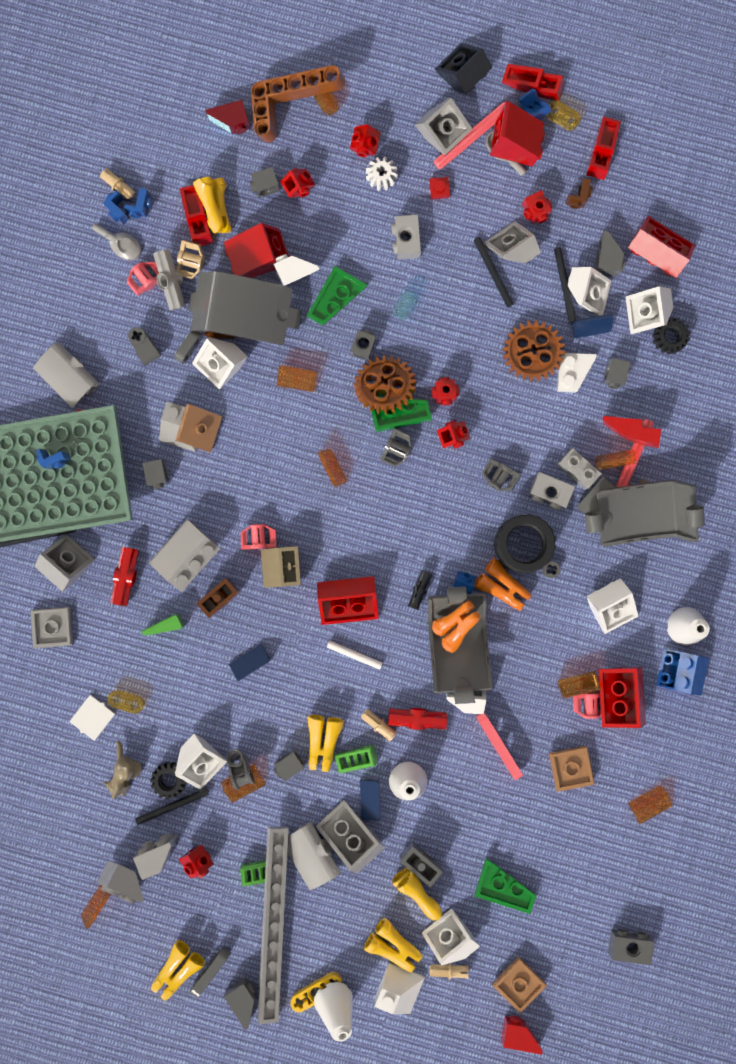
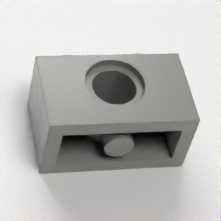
M418 215L395 216V222L391 223L392 235H396V242H393V253L397 254V260L420 258L421 247ZM407 234L411 239L404 241L401 239V236Z
M573 448L568 450L556 464L584 490L588 489L602 474Z
M538 472L528 495L532 496L533 501L538 503L545 501L550 503L549 507L560 511L561 508H567L575 486ZM548 487L553 488L555 491L553 498L548 497L546 494Z

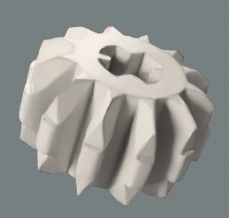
M377 157L376 163L370 161V168H366V173L368 174L366 180L371 181V187L377 185L378 191H380L381 187H384L387 191L388 185L394 186V180H397L398 175L396 174L397 167L393 166L394 162L392 160L387 163L386 157L383 158V161H380Z

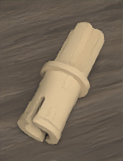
M108 168L101 172L100 178L107 182L113 191L117 190L127 200L133 199L135 192L124 183L122 178L117 177Z
M369 709L363 712L361 718L374 728L373 731H378L388 741L395 737L397 731L387 725L384 719H380Z
M451 963L448 965L431 964L429 968L431 977L468 979L469 976L467 974L469 972L468 965H451Z

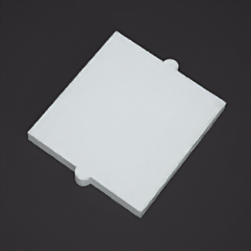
M89 695L70 720V723L76 726L80 733H85L95 741L116 713L105 706V702L101 703L94 696Z

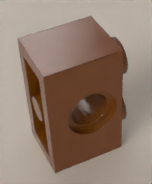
M225 578L196 604L208 618H212L241 592L229 578Z

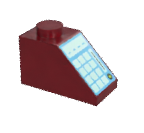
M242 100L205 110L211 123L231 134H242L250 129Z

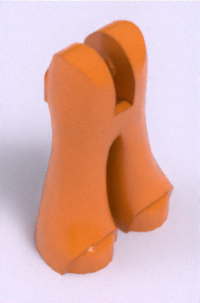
M494 557L484 571L499 580L508 589H504L484 573L477 578L474 588L489 593L521 611L525 605L518 598H514L513 595L516 592L520 597L529 601L532 594L505 570L500 561Z
M471 601L463 603L451 614L432 622V630L435 634L439 636L447 635L442 639V646L451 653H454L460 647L466 634L480 620L481 616L478 611L468 615L475 608Z

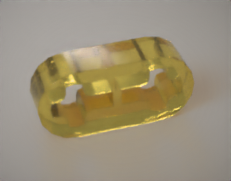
M552 101L549 104L551 112L547 114V117L551 121L569 131H573L578 127L581 116L577 111L560 101ZM558 108V112L553 114L552 111ZM573 117L574 122H572L571 124L568 123L569 119Z
M115 690L108 696V704L111 707L136 714L145 707V701L141 696L126 691ZM119 694V698L125 700V702L120 701L116 704L113 696ZM135 700H138L137 704H139L140 707H137L136 709H133L134 705L128 703V701L134 702Z

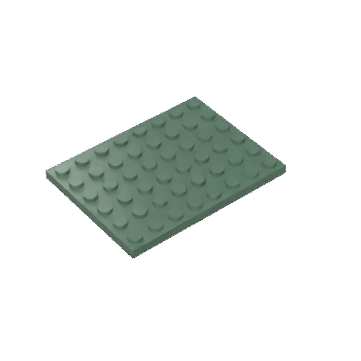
M112 405L0 425V542L133 521L116 406ZM45 449L48 451L49 456L60 451L68 452L71 460L65 462L66 465L62 468H43L37 461L38 454L36 450Z

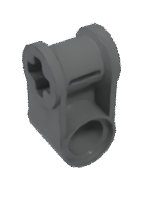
M135 327L129 331L128 338L144 366L161 357L157 347L143 329ZM137 334H140V335H141V336H140V338H141L140 341L136 340V339H137V336H136Z
M239 750L230 751L227 754L226 760L234 789L239 790L241 786L249 783L254 784L255 778L248 757ZM241 757L240 762L235 764L236 759Z

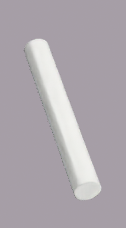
M333 641L328 643L327 648L379 670L383 662Z

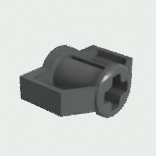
M394 428L380 460L394 467L406 461L412 448L410 435ZM395 435L409 441V446L394 440ZM388 452H390L398 457L403 458V460L398 462L390 457H387L386 455Z
M492 458L482 472L487 484L500 492L513 491L521 478L519 473ZM493 467H498L491 480L488 481L487 477ZM512 475L513 478L507 488H501L508 476Z

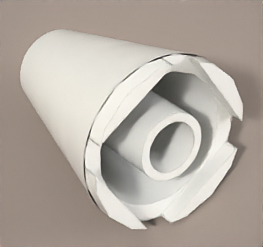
M689 607L675 610L667 621V631L671 639L684 646L696 644L705 638L710 630L708 623L701 613Z
M402 762L391 771L389 786L393 794L399 799L406 801L415 800L426 790L427 776L418 764Z
M339 982L329 983L325 989L321 991L320 988L314 997L315 1008L332 1038L336 1041H345L352 1034L353 995L346 984Z

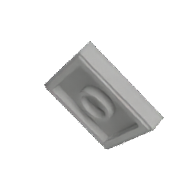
M71 607L31 610L33 648L73 645Z

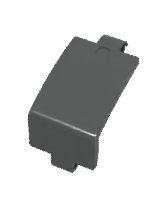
M217 271L199 273L197 290L191 293L188 309L189 312H193L191 331L215 332L276 345H284L287 327L299 330L302 311L290 307L291 287Z
M679 480L655 481L599 490L596 492L598 510L585 513L586 533L600 532V541L603 547L670 537L698 542V527L705 526L704 506L696 504L695 485Z
M460 586L447 587V596L428 597V630L434 693L454 692L455 704L475 703L474 691L492 690L493 688L486 628V594H467V588ZM471 601L475 608L468 615L478 611L481 616L480 620L466 634L460 647L454 653H451L442 646V639L447 635L439 636L435 634L432 630V622L451 614L463 603Z

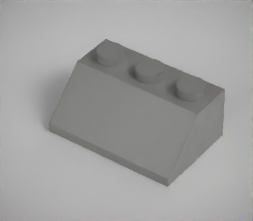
M187 519L149 561V564L169 583L183 592L220 550V547Z

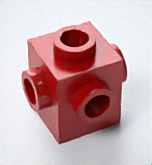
M368 124L356 126L352 135L350 149L356 152L357 156L363 158L376 155L381 132Z
M294 168L280 181L289 198L306 197L315 186L306 168Z
M542 190L524 198L522 203L523 214L526 220H530L532 225L537 222L541 224L549 219L552 204L548 198H545Z
M442 377L435 381L434 387H431L432 399L435 398L436 404L441 403V406L452 405V402H455L457 399L456 396H459V385H455V379L450 380V377ZM449 388L450 391L444 393L442 389Z
M456 420L445 423V427L437 430L443 448L453 446L456 449L464 446V442L471 439L465 421L457 423Z
M202 844L192 848L179 858L184 872L190 879L197 876L199 878L204 877L209 873L208 869L214 865L210 854L204 849Z

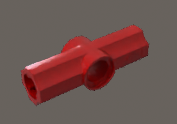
M122 547L119 564L115 568L113 575L114 588L110 603L128 606L131 588L134 586L137 576V570L135 569L139 550Z
M389 708L388 725L405 726L416 730H425L426 728L446 730L447 712L427 711V709Z

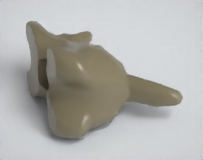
M119 740L116 742L117 761L114 766L113 778L108 782H103L112 794L111 797L113 799H116L119 795L124 797L129 791L130 779L138 777L142 772L140 762L124 756L123 745Z

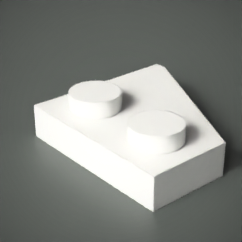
M565 353L564 356H559L564 361L563 363H558L560 369L558 370L557 392L576 393L595 361L597 354Z

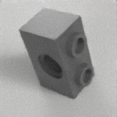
M413 841L400 855V862L429 887L443 873L442 866Z
M625 929L611 930L608 954L612 960L652 965L654 941L648 933L637 931V934L629 933ZM634 942L635 946L631 949H628V945Z

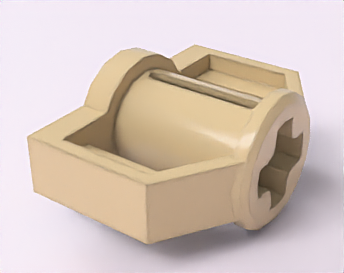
M182 240L177 257L176 270L183 277L193 279L203 269L205 256L200 244ZM186 247L198 250L200 256L186 252ZM185 265L196 268L197 271L193 273L183 270L182 267Z

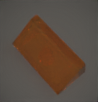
M279 365L277 386L314 392L317 371Z
M326 449L318 452V456L334 488L347 483V479L333 451Z
M634 450L596 456V466L599 470L636 464Z
M595 671L557 681V686L563 699L601 690Z
M255 764L251 765L255 778L254 784L249 783L241 786L239 790H235L230 777L222 781L223 791L232 803L266 785Z
M661 785L628 803L639 825L673 806L668 793Z
M99 885L81 914L84 926L87 929L94 923L111 896L110 893L101 890L102 885Z

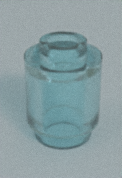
M407 290L401 293L392 309L394 316L399 320L409 319L417 305L418 297Z

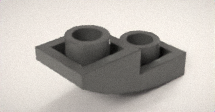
M602 476L577 505V508L584 514L598 510L596 492L615 488L616 486Z

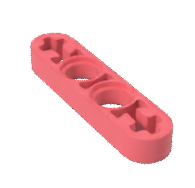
M486 714L475 716L514 780L516 781L522 777V772Z

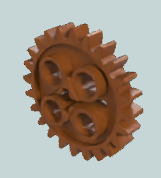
M535 320L534 325L527 321V326L520 323L519 330L514 327V334L508 333L510 340L504 341V344L508 347H503V352L507 353L503 355V359L508 360L505 366H512L509 371L510 373L516 371V378L522 375V381L529 377L530 383H532L533 378L540 382L542 376L544 379H548V373L554 376L553 368L556 370L560 369L558 363H563L564 359L559 356L565 355V351L560 349H563L565 344L559 343L563 337H556L558 330L552 332V325L546 328L545 322L540 326L537 320ZM544 337L547 342L539 344L536 339ZM519 341H526L528 345L521 348L517 343ZM532 348L537 351L536 355H533V352H531ZM547 355L550 361L544 363L540 360V357ZM523 359H529L531 361V364L529 366H524L521 364V361Z
M383 355L382 360H379L376 356V362L369 359L368 366L362 364L363 370H358L359 376H355L356 383H354V388L356 389L355 394L358 396L359 403L363 402L364 408L369 406L370 412L376 408L377 414L384 410L386 415L389 409L393 413H395L396 407L402 410L401 404L408 405L407 399H413L412 393L416 392L414 387L416 386V380H414L415 373H412L411 367H407L406 361L401 364L400 358L394 361L391 355L389 360H386V356ZM380 395H385L384 398H378Z

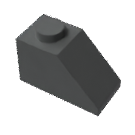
M604 230L600 236L595 270L603 275L617 277L625 267L624 252L609 231Z
M246 977L226 989L224 995L225 1000L245 1030L249 1028L256 996L255 985L252 981H248Z

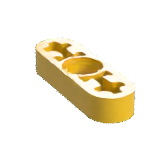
M330 972L296 991L291 997V1008L296 1012H303L314 1006L315 996L311 994V990L314 987L321 988V990L325 989V986L330 983V979L338 980L337 982L342 983L341 975L337 972ZM296 999H304L303 1005H300V1003L296 1004Z

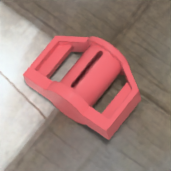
M140 262L131 269L127 284L137 296L157 285V276L153 277L145 268L150 267L158 275L159 272L155 262ZM132 275H135L143 286L139 288L131 278Z
M265 524L249 525L248 528L240 532L241 550L276 548V531ZM264 527L269 530L270 544H265ZM251 528L252 545H247L246 531Z
M600 693L573 694V711L583 718H599L601 710L598 712L597 698L600 697ZM581 698H584V714L581 713Z

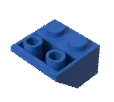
M663 648L656 686L702 696L709 658Z

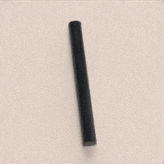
M481 238L474 239L473 241L506 307L513 306L514 303Z
M559 247L554 249L568 321L569 323H574L576 317L571 292L568 287L562 249Z
M76 530L0 542V548L75 533Z
M206 787L136 817L135 821L137 825H140L209 795V791Z

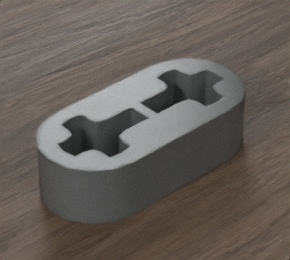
M191 331L177 350L174 359L184 364L200 343L203 334Z

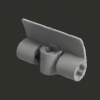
M60 342L53 344L33 367L71 408H74L85 394L93 393L99 386V382L86 370V367L75 356H72Z
M311 821L288 835L287 852L309 890L325 884L341 873L330 856L331 849L325 839H320Z

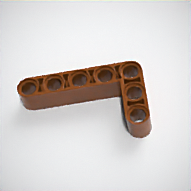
M331 65L256 82L251 88L255 133L264 142H273L277 137L275 104L338 91L345 85L344 75L336 66Z

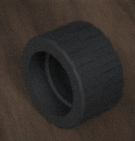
M530 514L518 515L506 520L499 527L494 538L495 553L499 561L506 568L515 572L531 573L542 569L553 558L554 550L556 549V538L552 528L540 517ZM519 526L534 528L542 539L540 554L529 562L517 561L509 554L507 549V538L510 532Z

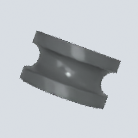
M550 561L542 568V573L547 578H555L560 573V566L557 562ZM549 564L556 568V570H553L555 571L553 575L546 571V569H549L547 568Z

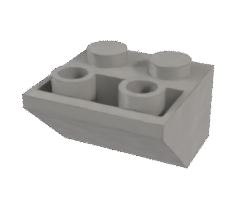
M166 833L159 837L160 840L154 843L152 840L145 842L137 850L133 860L142 880L162 871L178 838L177 833L172 835Z
M107 861L97 884L102 885L101 890L117 896L119 893V898L132 904L135 901L142 903L143 895L136 872Z

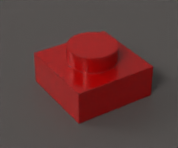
M448 177L429 178L431 200L450 197Z

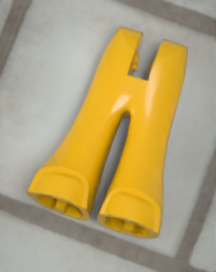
M211 177L197 179L193 182V185L206 210L209 228L213 233H229L231 225L225 206V189L227 184L224 178L212 180Z
M308 715L310 770L317 769L318 756L321 755L324 756L322 771L329 772L333 761L335 745L345 720L336 717L327 718L325 741L322 747L321 740L325 717L321 715Z
M406 867L393 877L392 884L400 892L415 900L427 917L432 920H439L441 918L442 910L440 905L427 895L420 880L413 872Z
M383 918L375 927L376 934L372 932L368 937L364 950L368 953L385 957L412 973L416 966L407 957L410 956L415 961L420 962L423 955L399 934L387 918ZM379 936H381V937L385 938L386 940H388L389 942H391L393 945H395V946L398 948V950H396L395 948H393L392 946H390L387 942H385L384 940H382Z
M178 939L171 949L167 962L151 986V990L157 993L164 982L168 985L160 996L164 1001L168 1000L191 975L199 971L206 964L204 958L199 953L192 952L181 969L173 975L174 971L190 952L189 946L184 941Z

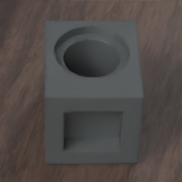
M273 167L251 173L252 181H249L252 192H257L258 198L280 191Z
M365 329L362 331L357 330L350 351L351 356L365 361L370 359L376 341V336L373 335V332ZM366 340L369 346L361 348L358 344L360 341Z
M611 358L607 362L603 383L608 384V387L612 389L623 387L627 381L631 362Z
M159 459L142 463L147 486L153 487V489H160L165 487L164 484L169 483L164 460Z
M295 749L277 760L274 764L276 775L279 779L283 778L284 781L305 768L304 762Z

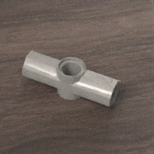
M166 249L153 253L159 272L157 284L165 292L169 310L186 307L180 287L183 282L182 275L179 271L175 270L170 250Z

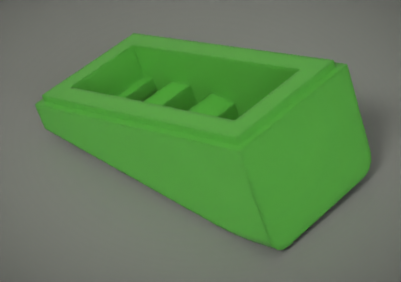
M177 613L142 630L141 633L142 635H152L182 629L185 627V624L180 614Z
M374 744L334 755L339 773L373 767L378 763ZM358 754H361L363 761L361 763ZM351 755H353V758H354V762H355L354 765L352 764V760H351V757H350ZM342 757H346L347 767H345Z
M266 861L241 864L242 886L265 883L263 867H266ZM257 868L259 870V877H256L255 869ZM247 870L251 871V878H248Z

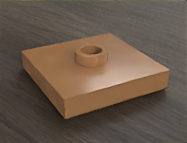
M186 404L175 441L211 453L222 416L191 404Z
M586 745L549 752L555 790L557 792L595 785L588 747Z
M518 956L492 983V986L521 1014L547 987V983Z

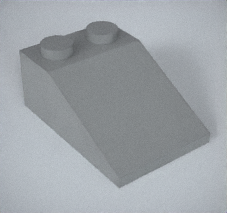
M345 800L316 825V828L348 869L356 874L386 848Z

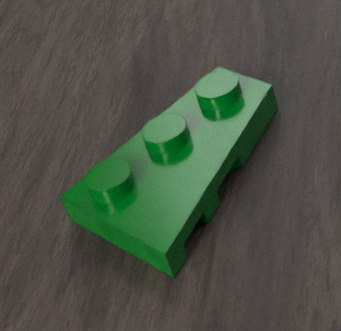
M334 266L309 310L307 317L324 326L368 285Z
M407 399L408 405L402 403V410L396 407L395 413H393L389 409L386 415L384 410L377 414L375 408L371 414L376 433L432 421L428 400Z
M485 858L474 893L475 897L531 914L536 894L488 858Z

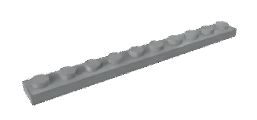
M287 826L268 827L258 1003V1023L260 1025L279 1022L289 831Z

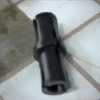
M422 570L420 571L416 586L412 588L414 591L407 605L416 610H419L424 594L426 595L428 592L426 589L432 574Z

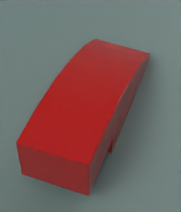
M507 64L502 83L525 93L534 88L538 97L555 101L560 100L565 85L562 75L544 73V69L513 64Z
M605 116L602 117L590 157L587 176L601 180L605 179L612 154L615 150L621 121Z
M194 185L179 188L192 241L201 246L213 243L205 208Z
M603 416V424L619 436L637 444L659 448L661 429L642 427V419Z

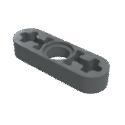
M223 946L194 983L189 993L196 998L201 995L231 954L229 949Z

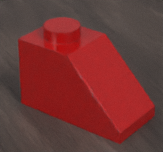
M515 1015L511 1017L505 1016L501 1035L503 1048L542 1055L540 1042L525 1020Z

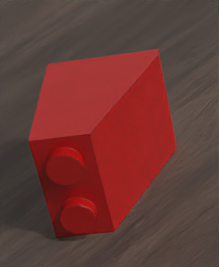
M506 101L495 121L490 156L534 166L536 161L541 159L543 153L541 143H543L545 138V131H543L544 122L513 103Z
M260 223L224 242L226 247L225 253L230 259L233 275L253 278L276 270L274 264L277 263L276 258L285 254L289 257L280 229L264 223Z

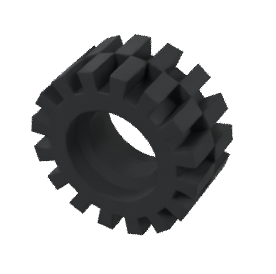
M671 317L667 325L655 328L652 338H655L653 344H657L656 349L660 348L662 353L675 354L686 347L687 342L690 341L688 336L691 332L687 331L689 326L684 325L685 321L682 320L680 322V318L673 319ZM673 329L677 332L678 340L675 343H670L665 339L666 330Z
M170 761L162 763L151 775V788L155 789L154 793H158L160 798H175L187 785L186 781L175 775L177 764L174 761L172 763ZM172 773L176 777V784L173 787H166L163 784L162 777L164 774Z

